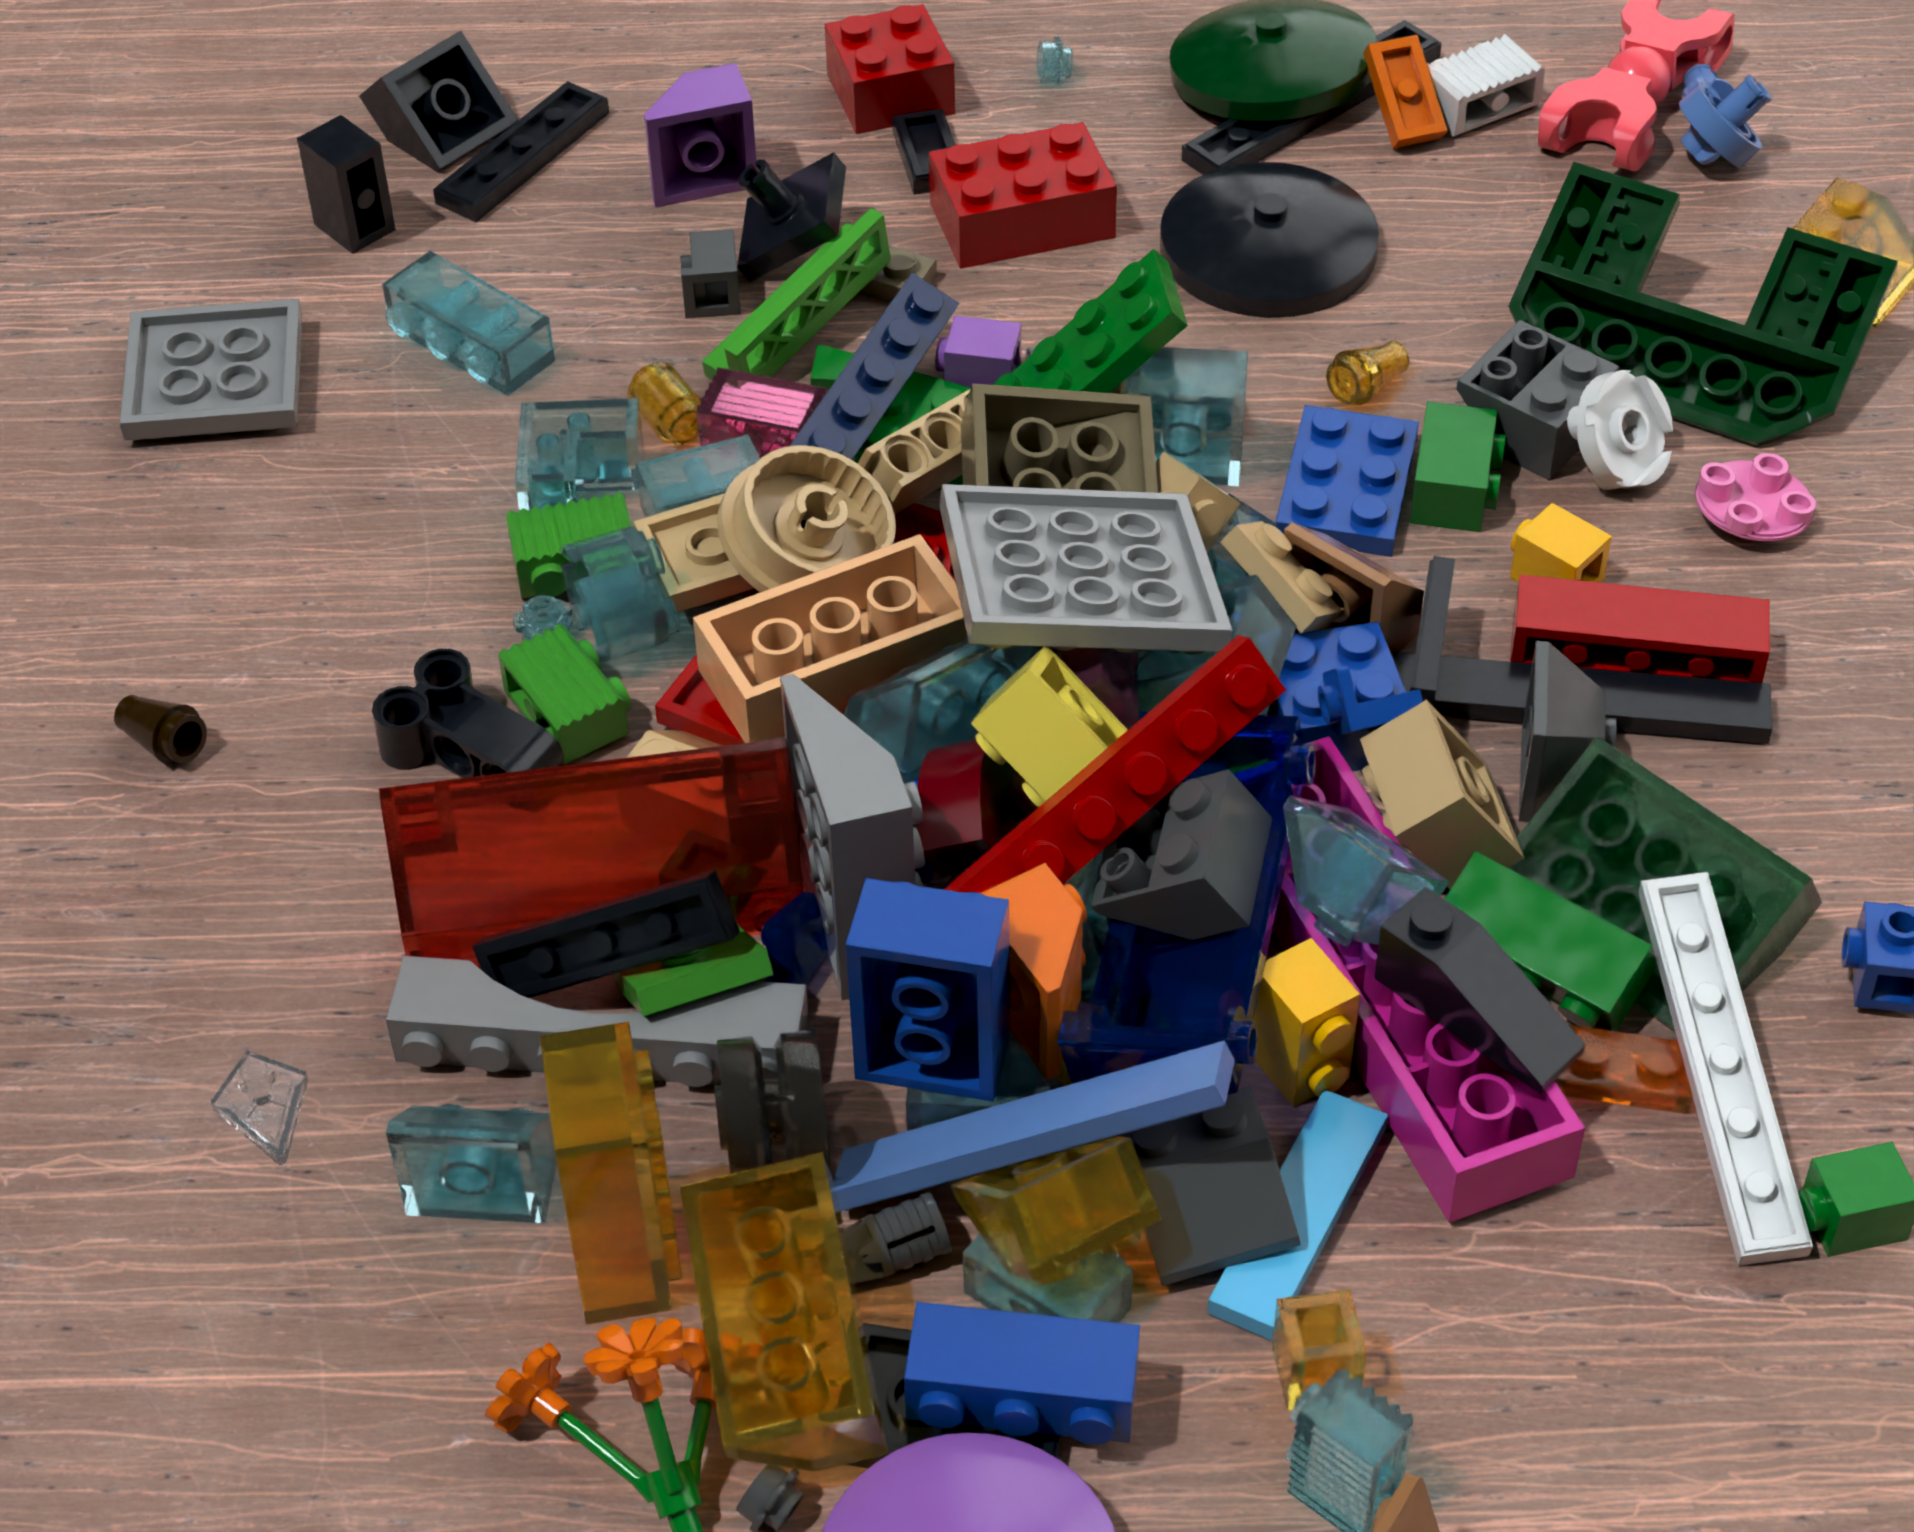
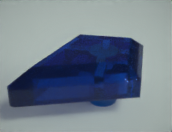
M801 892L763 925L761 941L766 946L774 974L766 977V982L805 984L807 986L827 955L828 946L821 911L815 893Z

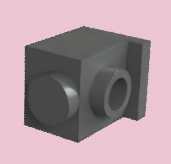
M734 229L690 232L691 255L680 256L686 319L741 314Z

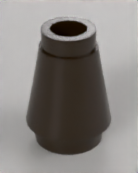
M129 695L123 698L115 709L114 722L116 726L164 764L190 762L198 756L206 742L207 728L205 722L199 717L198 712L189 705Z

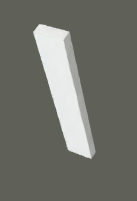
M1708 872L1643 880L1640 883L1638 894L1737 1264L1742 1266L1807 1257L1811 1253L1813 1244Z

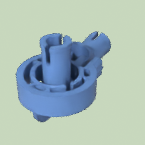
M1706 64L1695 65L1684 75L1683 84L1685 89H1683V98L1679 101V106L1691 125L1688 132L1681 138V142L1700 164H1709L1722 156L1733 165L1742 167L1762 148L1758 136L1747 121L1765 104L1770 103L1773 98L1760 82L1755 83L1757 80L1754 76L1747 75L1745 80L1734 90L1729 82L1718 78L1715 70L1711 72V66Z

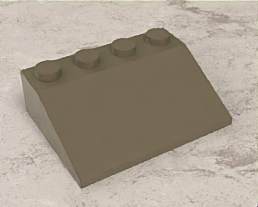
M972 383L961 422L963 485L1158 493L1151 396Z

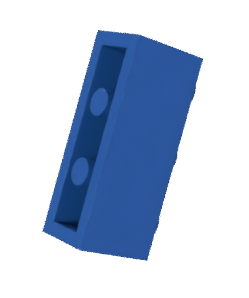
M916 1302L904 1375L906 1419L920 1420L937 1428H953L958 1425L995 1428L1002 1433L1012 1436H1028L1033 1433L1069 1436L1086 1444H1104L1109 1441L1130 1443L1138 1371L1140 1325Z

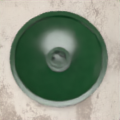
M1322 0L1244 1L1217 9L1200 17L1177 36L1172 44L1169 56L1171 80L1177 93L1186 102L1216 116L1244 121H1279L1305 117L1329 110L1350 100L1369 84L1371 77L1363 52L1368 44L1376 43L1377 38L1371 25L1362 16L1334 3Z

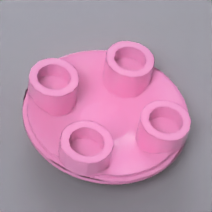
M1761 453L1753 461L1736 460L1725 463L1711 462L1705 464L1701 469L1695 489L1697 505L1710 522L1730 534L1756 541H1779L1800 534L1812 521L1816 501L1807 488L1796 477L1788 473L1789 465L1787 461L1771 453Z

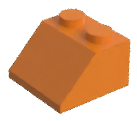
M1046 863L981 894L989 897L1009 899L1011 1035L1046 1081L1060 1073L1081 1000L1082 967L1086 964V957L1082 947L1083 923L1087 920V913L1083 900L1077 890L1070 884L1063 885Z

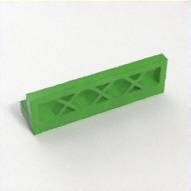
M870 208L853 225L846 222L839 229L837 237L824 243L702 360L705 376L745 400H748L891 261L884 214Z

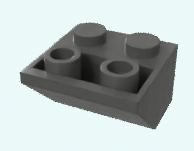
M1519 320L1457 380L1456 389L1467 406L1497 410L1494 434L1506 435L1504 459L1550 480L1580 450L1578 440L1574 439L1568 430L1567 418L1569 411L1572 407L1579 405L1584 389L1594 378L1605 373L1619 371V366L1547 333L1538 327Z
M1229 769L1180 782L1105 848L1091 908L1098 915L1190 940L1249 927L1273 820L1272 816Z

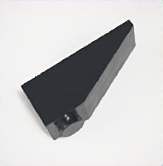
M1426 886L1381 925L1374 978L1539 1094L1543 1093L1584 1053L1586 1044L1479 922Z

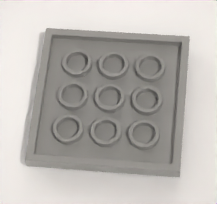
M942 484L939 507L969 644H983L996 649H1004L1012 645L1048 646L1060 651H1069L1077 647L1111 648L1124 653L1138 652L1141 649L1174 650L1188 655H1198L1205 651L1219 652L1231 641L1233 630L1187 494Z

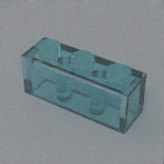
M432 251L427 252L382 284L387 309L385 312L386 319L390 327L398 335L408 337L430 350L437 358L451 362L471 374L478 382L487 383L507 396L555 362L549 317Z

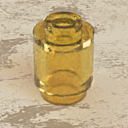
M667 362L653 363L640 368L634 374L627 390L628 402L660 439L670 441L675 445H683L694 440L703 431L707 423L704 402L671 364Z

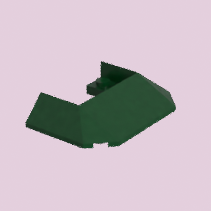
M1573 162L1508 305L1515 324L1522 320L1618 365L1619 370H1631L1629 373L1635 377L1647 376L1662 391L1668 403L1672 420L1754 447H1759L1835 414L1898 267V260L1787 227L1745 325L1641 292L1680 205L1678 193Z

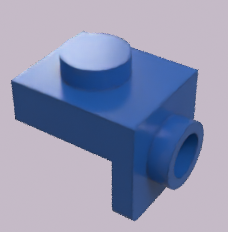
M1348 666L1324 672L1322 674L1324 685L1318 687V702L1321 714L1326 724H1334L1336 736L1366 729L1371 733L1423 702L1421 691L1418 689L1357 703Z

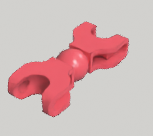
M1630 0L1621 11L1622 28L1627 34L1620 41V53L1616 54L1609 62L1608 68L1603 67L1595 76L1566 82L1554 90L1539 114L1538 147L1564 153L1576 143L1589 140L1603 141L1614 146L1616 149V156L1612 166L1630 171L1639 170L1655 149V138L1650 127L1656 120V106L1666 98L1668 92L1672 93L1679 84L1683 83L1684 75L1693 66L1706 64L1711 66V72L1719 70L1732 49L1735 14L1710 8L1697 18L1676 20L1667 18L1658 12L1661 0Z

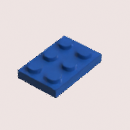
M1305 405L1275 527L1284 534V529L1293 522L1324 533L1358 552L1392 557L1418 437L1419 421Z

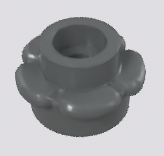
M772 1460L752 1482L736 1507L738 1513L752 1522L750 1531L758 1532L767 1524L778 1532L794 1513L804 1497V1494L794 1487L800 1475L796 1468L787 1472Z

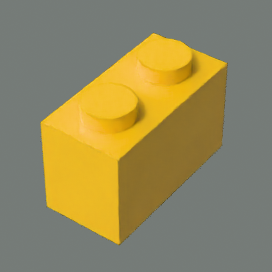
M1312 938L1254 966L1247 1052L1293 1108L1315 1096L1320 1097L1325 1089L1334 1093L1346 1080L1350 1079L1360 993Z

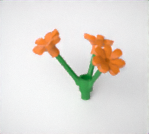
M642 1318L632 1323L629 1334H626L625 1330L617 1324L607 1325L596 1333L602 1348L587 1352L583 1358L584 1363L590 1374L599 1376L604 1383L615 1384L627 1379L633 1399L636 1402L642 1403L660 1466L659 1470L649 1474L643 1472L570 1413L571 1404L553 1391L557 1387L562 1375L556 1370L561 1354L552 1343L548 1342L542 1349L537 1348L533 1350L525 1359L521 1374L513 1368H509L503 1373L496 1384V1389L504 1394L497 1397L488 1406L484 1415L494 1421V1427L506 1433H511L525 1417L533 1414L551 1429H556L560 1426L632 1484L648 1503L654 1502L659 1519L668 1518L672 1532H704L696 1509L697 1506L703 1504L697 1486L700 1485L701 1459L711 1409L719 1407L724 1383L732 1382L739 1385L753 1383L763 1352L759 1347L753 1345L739 1347V1341L727 1336L715 1337L712 1344L709 1342L707 1334L699 1328H685L682 1330V1323L677 1318L666 1319L658 1326L656 1319ZM669 1363L675 1365L677 1370L690 1374L694 1378L690 1403L695 1408L684 1461L678 1463L675 1459L658 1399L663 1392L658 1369L661 1365Z

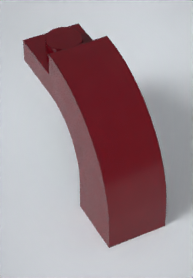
M976 739L933 748L925 756L919 772L917 789L922 804L923 822L917 823L916 827L921 839L924 858L941 877L953 875L963 866L968 869L1003 838V824L1023 821L1038 808L1022 788V783L1025 782L1024 778L1008 762L1000 765L993 761L982 750Z

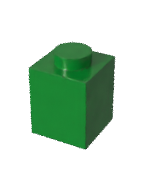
M1893 1141L1812 1158L1803 1189L1799 1190L1798 1194L1808 1230L1816 1232L1827 1257L1909 1239L1914 1224V1182Z

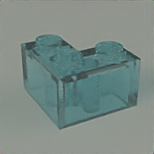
M639 398L521 402L515 476L519 511L522 508L530 511L534 506L542 509L546 504L554 507L558 502L565 505L569 500L577 503L581 498H584L585 492L643 490L645 450Z

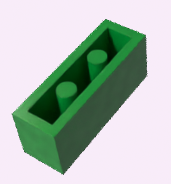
M1477 851L1474 852L1445 897L1446 901L1479 922L1541 994L1559 1003L1558 1011L1568 1020L1584 1029L1593 1030L1597 1024L1615 1034L1657 968L1651 944Z

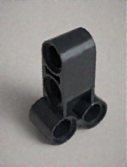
M440 648L427 652L415 664L414 678L416 686L414 688L410 686H397L387 689L379 694L373 702L372 714L379 752L382 760L387 765L400 770H411L421 767L432 760L511 805H520L564 761L562 748L549 731L474 689L468 658L461 652L453 649Z

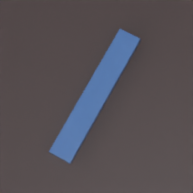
M1221 1041L845 1148L828 1194L839 1211H848L1224 1107L1235 1059L1225 1041Z

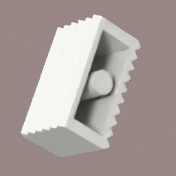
M1505 34L1500 40L1496 37L1492 43L1487 40L1486 43H1480L1474 48L1470 47L1466 52L1461 50L1458 55L1453 53L1449 59L1444 56L1443 59H1437L1431 64L1427 63L1445 124L1451 137L1541 103L1545 68Z

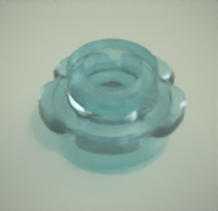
M1054 36L1053 41H1039L1036 69L1039 83H1054L1055 88L1060 86L1062 78L1071 77L1073 53L1071 46H1063L1061 38Z
M547 595L536 596L525 602L522 607L523 610L516 612L513 618L514 628L516 632L521 633L522 640L525 638L531 640L536 633L542 635L547 628L553 630L557 624L564 625L569 632L573 626V620L570 618L572 616L571 607L565 601Z

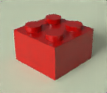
M924 4L899 6L890 11L865 16L854 15L840 21L824 24L827 75L855 134L892 127V116L935 109H943L945 116L955 114L954 61Z

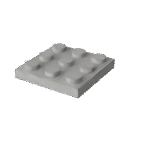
M299 299L131 311L119 423L124 441L297 427L303 317Z

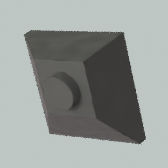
M1546 641L1535 642L1521 727L1518 821L1530 823L1596 782L1601 756H1613L1616 740V718H1605V691L1550 642Z

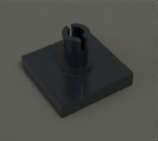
M834 152L783 180H780L764 159L756 161V166L760 172L751 163L741 173L738 183L751 197L747 198L737 268L750 282L838 236L846 166Z

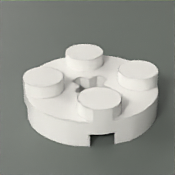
M1631 370L1614 371L1594 378L1584 389L1579 405L1572 407L1568 413V430L1571 436L1578 440L1582 457L1592 472L1595 483L1603 490L1630 489L1649 485L1664 473L1671 457L1672 450L1663 452L1665 445L1664 433L1673 432L1672 416L1668 403L1662 391L1653 380L1645 375L1635 377L1629 373ZM1623 420L1626 422L1627 429L1624 431V434L1622 430Z

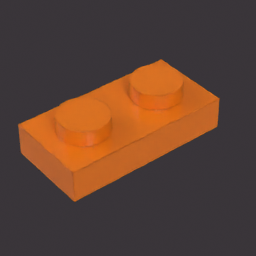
M1418 34L1368 44L1363 54L1368 65V71L1392 148L1395 149L1442 139L1448 130Z

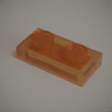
M1569 1025L1586 1045L1584 1053L1555 1080L1564 1096L1689 1114L1693 1096L1677 1040Z

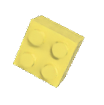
M1048 646L1042 647L992 694L971 722L978 731L975 739L982 750L1000 765L1008 762L1024 778L1025 782L1022 783V788L1037 807L1041 806L1128 730Z

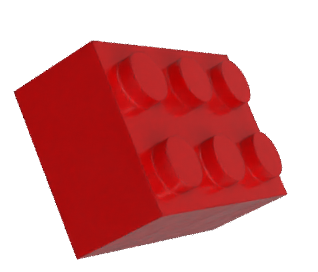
M1084 122L1060 124L1054 128L1023 134H1009L1002 138L971 144H957L950 148L929 152L930 204L960 269L1116 238L1117 185Z

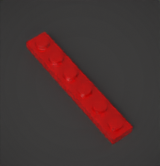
M1237 635L943 890L982 893L1046 863L1059 881L1065 884L1286 691L1250 637Z

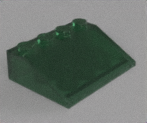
M1596 736L1517 836L1524 859L1508 867L1514 872L1651 945L1652 942L1638 894L1641 881L1708 872L1741 991L1748 987L1783 954L1822 904L1812 877L1598 736ZM1656 961L1657 968L1635 1001V1004L1675 1031Z

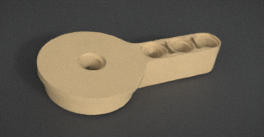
M971 389L865 449L858 464L839 453L825 448L797 445L776 449L740 472L728 486L718 511L719 537L723 549L734 568L751 586L759 592H763L894 544L896 531L895 514L941 488L942 484H947L962 475L961 422ZM802 520H807L806 523H805L806 526H805V528L803 529V528L801 527V521H802Z

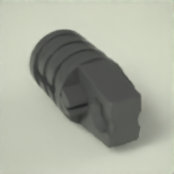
M926 1192L919 1195L916 1199H908L900 1202V1205L895 1207L890 1206L882 1209L877 1214H869L862 1217L861 1220L815 1245V1251L828 1285L831 1288H838L882 1277H890L895 1275L897 1271L908 1270L921 1262L926 1263L938 1255L944 1256L952 1252V1246L938 1206L931 1193Z

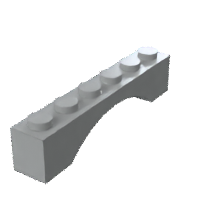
M403 956L387 1013L386 1024L395 1061L409 1062L417 1066L450 1065L477 1067L490 1072L517 1070L544 1072L557 1077L584 1075L611 1077L624 1082L651 1080L678 1082L691 1087L718 1085L745 1087L759 1092H770L773 1090L799 1091L809 1032V1015L805 984L753 981L647 1016H642L639 1012L590 1013L558 1008L521 996L491 979L470 960Z

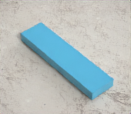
M1326 1089L1323 1090L1279 1170L1301 1245L1226 1267L1208 1299L1207 1314L1273 1342L1275 1341L1387 1128L1388 1114Z

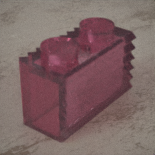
M717 367L716 375H713V380L709 383L705 396L701 398V404L697 406L696 414L700 448L705 452L711 449L715 454L722 456L734 454L737 458L744 456L749 461L753 458L759 461L763 456L776 449L790 446L829 389Z

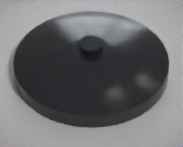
M1243 163L1219 168L1203 174L1183 186L1170 199L1163 212L1160 225V253L1169 262L1175 282L1202 302L1224 311L1246 316L1265 318L1293 317L1332 307L1353 295L1364 285L1374 269L1377 258L1378 224L1367 202L1354 189L1337 178L1315 169L1287 163Z

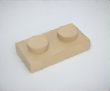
M1263 521L1239 524L1220 542L1301 634L1327 628L1343 612L1332 600L1333 592L1329 584L1318 573L1311 569H1305L1290 552L1292 549L1290 541L1275 526Z

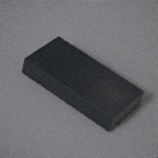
M935 109L892 116V132L913 195L929 193V152L956 145L944 110Z

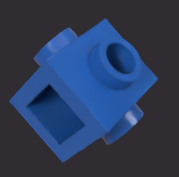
M1864 901L1857 928L1846 927L1843 936L1841 960L1842 967L1853 968L1854 1007L1914 1013V906Z

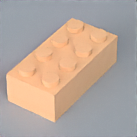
M921 534L693 617L698 670L745 743L785 737L780 676L794 674L846 716L978 665V644H969L957 585Z

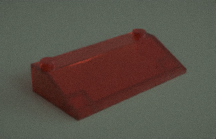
M787 738L379 788L399 924L406 956L470 960L481 969L472 946L483 937L716 869L737 924L749 935H773L784 931L806 928L804 890Z

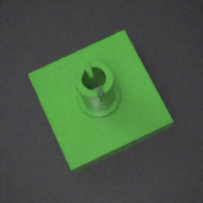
M738 925L740 933L731 941L613 975L619 991L642 1016H647L774 974L767 949Z

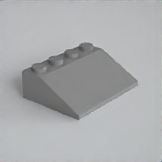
M789 674L780 676L794 855L841 1000L849 999L845 944L865 878L890 882L903 881L923 886L919 873L915 872V869L925 867L924 852L916 827L913 828V824L923 822L922 804L915 782H903L895 757L797 676Z

